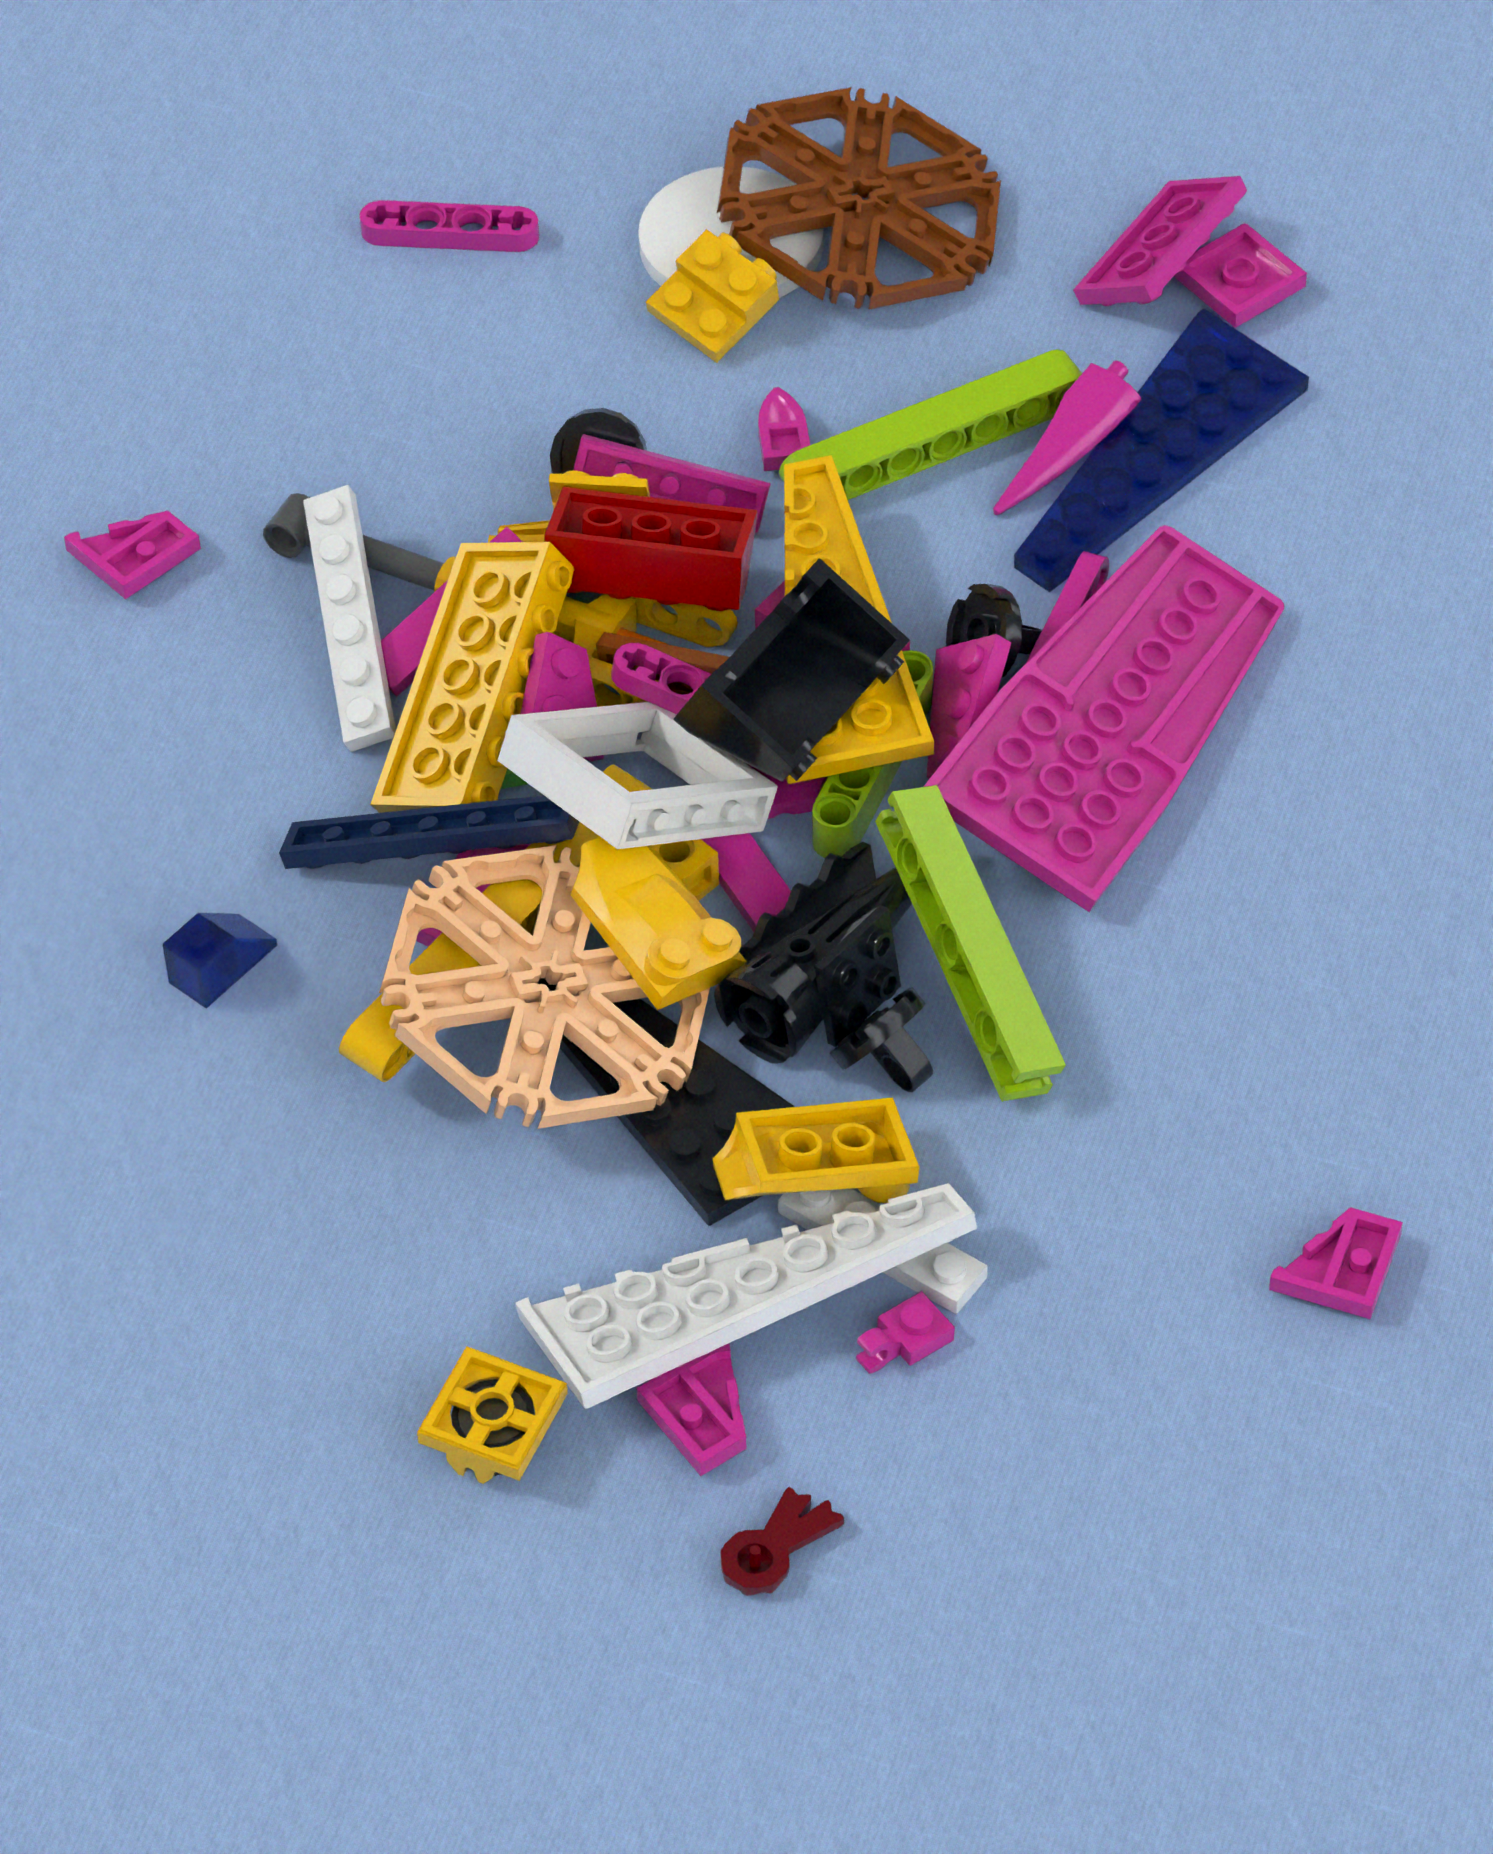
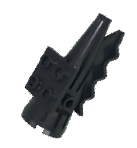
M865 842L850 848L842 856L830 853L825 857L819 876L810 885L797 883L793 886L786 906L777 915L764 912L759 917L752 938L744 945L741 944L739 950L747 962L730 972L717 985L714 992L716 1008L726 1027L735 1022L737 1027L745 1034L738 1041L747 1050L765 1061L783 1063L790 1056L792 1058L797 1054L822 1020H824L827 1043L837 1047V1044L851 1031L857 1030L864 1020L881 1004L893 997L897 989L901 987L892 929L912 905L896 867L876 879L871 845Z

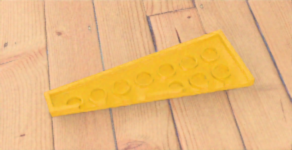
M832 455L784 464L785 596L820 558L891 622ZM902 650L897 654L904 661L899 669L885 684L877 678L870 684L810 751L817 757L815 762L797 781L788 775L786 777L788 784L934 754V739Z

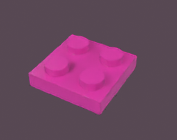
M1243 223L1195 251L1187 260L1186 267L1175 274L1174 278L1234 328H1237L1306 287L1307 273L1248 224Z

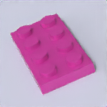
M1241 176L1168 181L1073 289L1080 305L1102 304L1103 306H1111L1116 303L1130 302L1147 304L1159 298L1163 292L1162 289L1175 274L1186 267L1187 260L1200 246L1210 239V234L1223 219L1233 213L1234 206L1246 194L1247 189Z

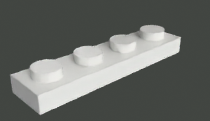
M853 1189L784 1193L778 1199V1213L807 1230L834 1223L832 1215L849 1210L850 1213L868 1214L880 1210V1204ZM945 1243L882 1273L917 1293L922 1291L928 1299L957 1315L987 1279V1265L951 1244Z

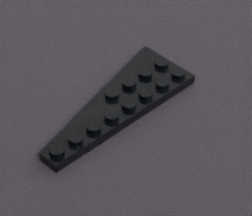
M540 978L538 984H545L549 991H555L557 984L549 985L546 978ZM642 999L613 1003L664 1047L670 1048L674 1044L678 1025ZM565 1035L562 1036L560 1049L597 1094L603 1096L616 1093L619 1090L618 1081ZM698 1039L691 1073L687 1082L684 1080L680 1090H675L666 1082H660L669 1090L661 1106L656 1104L652 1111L617 1117L704 1222L711 1226L762 1197L755 1196L725 1201L713 1166V1157L723 1148L733 1131L736 1113L795 1106Z

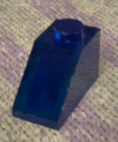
M198 912L162 944L168 982L207 1009L277 946V939L240 914Z

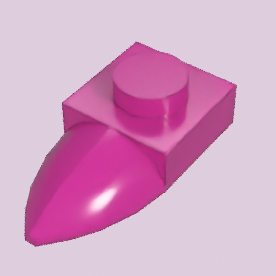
M774 387L762 402L758 419L759 443L764 471L780 470L781 464L790 454L810 445L806 418L802 408L790 394L779 387Z

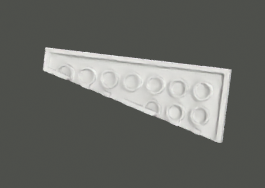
M947 1183L888 1199L889 1203L880 1205V1210L872 1213H850L849 1210L832 1215L834 1223L802 1232H799L797 1224L781 1228L783 1237L750 1246L748 1239L745 1238L671 1258L672 1262L663 1264L662 1270L645 1273L633 1272L630 1269L616 1273V1282L585 1291H581L580 1284H575L563 1288L565 1293L563 1297L533 1305L530 1304L527 1297L515 1302L521 1322L586 1410L977 1229L975 1214L954 1188Z

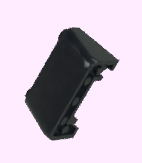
M819 558L803 575L799 583L779 602L774 610L724 664H721L705 680L673 720L689 734L782 782L788 775L797 781L817 759L810 751L876 678L885 684L904 663L897 654L906 646L910 639Z

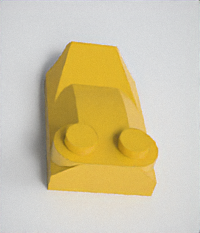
M600 836L585 842L581 846L579 872L570 895L657 1010L718 985L730 972L747 962L739 952L741 937L738 931L730 923L722 919L712 918L652 847L641 846L616 849Z
M893 1097L736 1113L735 1126L729 1139L713 1157V1166L725 1201L783 1193L858 1188L861 1194L874 1202L889 1203L888 1199L906 1195L910 1189V1184L918 1183L919 1164Z

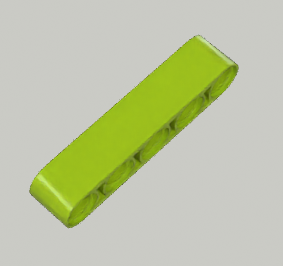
M902 651L926 717L931 708L933 696L932 661L927 655L919 651ZM902 761L828 776L812 808V843L818 855L823 858L830 853L842 856L850 848L861 842Z

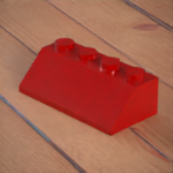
M563 487L544 534V542H551L574 567L572 582L567 593L585 591L607 594L615 599L634 597L656 600L664 605L683 603L705 606L713 611L739 610L747 587L757 510Z

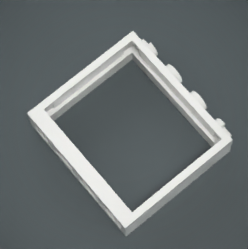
M650 702L511 715L497 760L616 849L764 831L778 788L776 784L745 762L689 734L673 720L677 714ZM643 732L641 739L636 740L638 733ZM644 751L690 785L629 792L582 757Z

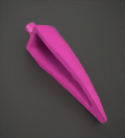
M1115 360L1107 369L1091 363L1067 390L1052 421L1035 449L993 507L994 515L1002 514L1062 475L1097 446L1141 401V397L1130 384L1123 380L1128 374V369L1122 362Z

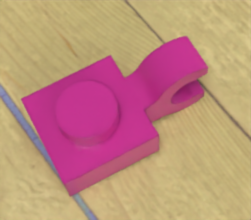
M921 1291L878 1316L877 1328H872L857 1338V1343L864 1351L856 1355V1360L869 1374L880 1370L898 1356H901L911 1366L954 1341L955 1327Z

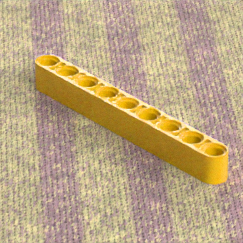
M615 764L610 765L603 771L604 774L629 792L652 789ZM579 822L573 839L564 840L556 844L545 842L532 843L526 849L557 845L553 861L558 863L561 851L565 847L571 848L570 862L574 866L580 867L581 846L585 842L599 836ZM528 879L490 884L482 894L532 935L542 898L540 886ZM442 932L409 965V969L414 975H424L482 965ZM382 993L350 1025L340 1042L339 1053L385 1083L394 1077L415 1053L395 1036L396 1029H392L389 1025L392 1012L404 1008L399 1005L382 1006Z

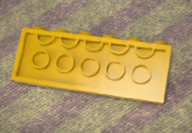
M551 542L460 544L370 804L379 813L498 800L507 768L497 760L511 715L521 713L531 657L534 652L535 637L537 634L545 632L554 633L567 590L572 582L573 565Z

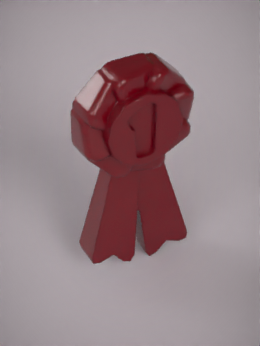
M786 1488L764 1530L737 1532L723 1545L720 1556L724 1581L728 1585L740 1590L745 1596L773 1593L789 1574V1554L842 1527L844 1516L832 1511L829 1500L822 1502L810 1511L811 1495H798L793 1488Z

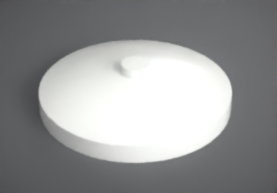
M723 167L693 172L671 182L661 189L645 207L640 219L638 232L640 256L646 271L658 285L662 286L677 271L675 260L706 229L717 237L722 232L729 234L731 224L734 221L721 223L719 220L720 212L717 213ZM742 167L739 189L742 193L750 194L797 184L776 173L757 168ZM824 228L775 237L770 240V243L774 248H778L797 260L803 267L815 271L822 257ZM742 250L741 255L749 261L753 262L756 259ZM775 271L779 298L799 287V285Z

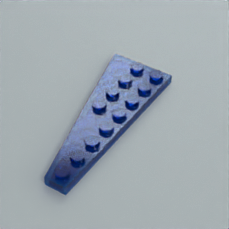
M1202 309L1196 314L1137 392L1141 397V401L1095 447L1015 552L1014 568L1050 593L1069 578L1082 552L1086 551L1098 555L1305 393L1308 390L1309 376L1206 309Z

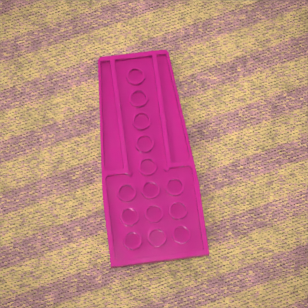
M1167 525L1160 526L999 690L924 787L938 786L954 822L1090 912L1164 813L1284 610V603L1280 598L1174 528Z

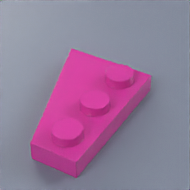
M994 634L936 649L930 731L934 739V754L928 755L926 775L928 779L931 778L996 696L1012 642Z

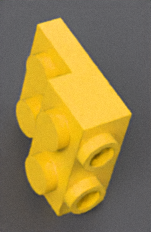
M706 229L675 260L677 271L646 301V307L650 314L717 363L779 301L777 280H775L777 275L766 261L760 258H756L753 262L749 261L741 255L742 249L732 236L722 232L717 237Z

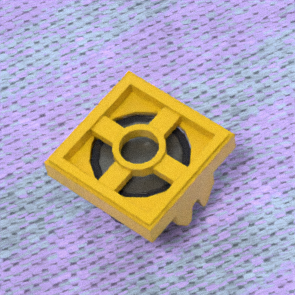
M466 1346L417 1431L418 1443L446 1453L447 1462L458 1475L464 1476L467 1469L473 1470L479 1483L484 1484L492 1479L493 1476L505 1475L520 1481L568 1394L567 1383Z

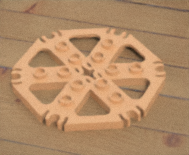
M557 845L443 861L441 867L436 865L432 868L428 880L436 888H430L421 880H416L412 890L408 889L379 993L383 992L382 1006L399 1005L404 1008L394 1010L389 1022L390 1027L396 1029L395 1036L485 1114L488 1112L492 1097L497 1099L494 1109L495 1118L502 1119L507 1106H518L524 1112L522 1126L529 1127L533 1123L537 1110H540L541 1120L538 1129L652 1111L656 1104L661 1106L669 1090L660 1082H666L678 1091L682 1088L684 1080L687 1082L710 990L708 988L678 1001L681 1007V1014L674 1044L670 1048L660 1044L613 1004L615 1002L648 997L610 947L584 951L591 922L570 895L579 872V867L574 866L570 862L571 848L567 847L561 851L558 863H554L553 855ZM521 879H528L537 883L542 889V898L532 935L476 889V887ZM425 928H435L442 931L482 965L424 975H414L409 969L417 935ZM546 978L549 985L557 984L555 991H549L545 984H538L539 979ZM510 1019L497 1072L490 1077H480L473 1074L439 1045L435 1038L436 1032L441 1029ZM563 1035L618 1081L619 1090L616 1093L572 1101L560 1100L552 1094L550 1084Z

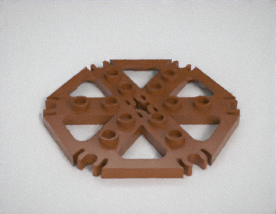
M852 87L757 104L756 109L751 108L748 110L745 124L736 120L733 128L730 127L717 213L720 212V222L734 221L731 224L729 235L738 242L742 250L755 258L763 259L775 271L822 301L826 287L830 288L829 300L833 304L837 303L840 293L851 294L855 298L854 308L858 309L862 307L865 295H868L870 300L868 310L963 291L966 285L971 286L973 284L976 271L984 274L987 267H990L994 254L1001 180L996 182L998 173L996 171L984 173L988 158L986 155L981 154L982 149L895 96L892 109L888 107L890 97L887 93H882L879 103H871L864 98L865 89L859 88L856 92L855 100L852 101L850 98ZM825 118L839 121L844 127L841 157L790 125ZM899 132L912 136L943 156L887 167L891 135ZM750 160H757L766 164L797 184L750 194L742 193L739 189L743 164ZM958 201L971 204L977 211L974 238L966 237L922 208ZM832 226L827 267L821 271H812L803 267L797 260L778 248H774L770 243V240L775 237ZM879 237L927 266L932 271L933 276L891 286L881 284L875 276Z

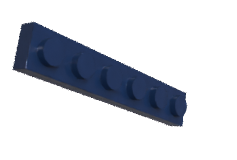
M544 795L292 822L279 854L285 869L302 867L316 869L330 864L350 862L364 864L378 859L398 857L411 859L427 854L446 852L459 854L468 850L494 847L507 849L516 845L542 842L556 844L564 840L573 839L579 821Z

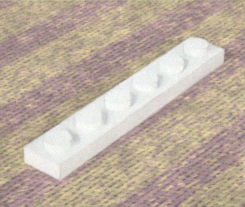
M345 485L305 499L303 502L343 743L350 752L392 739L396 732L356 495L349 485Z

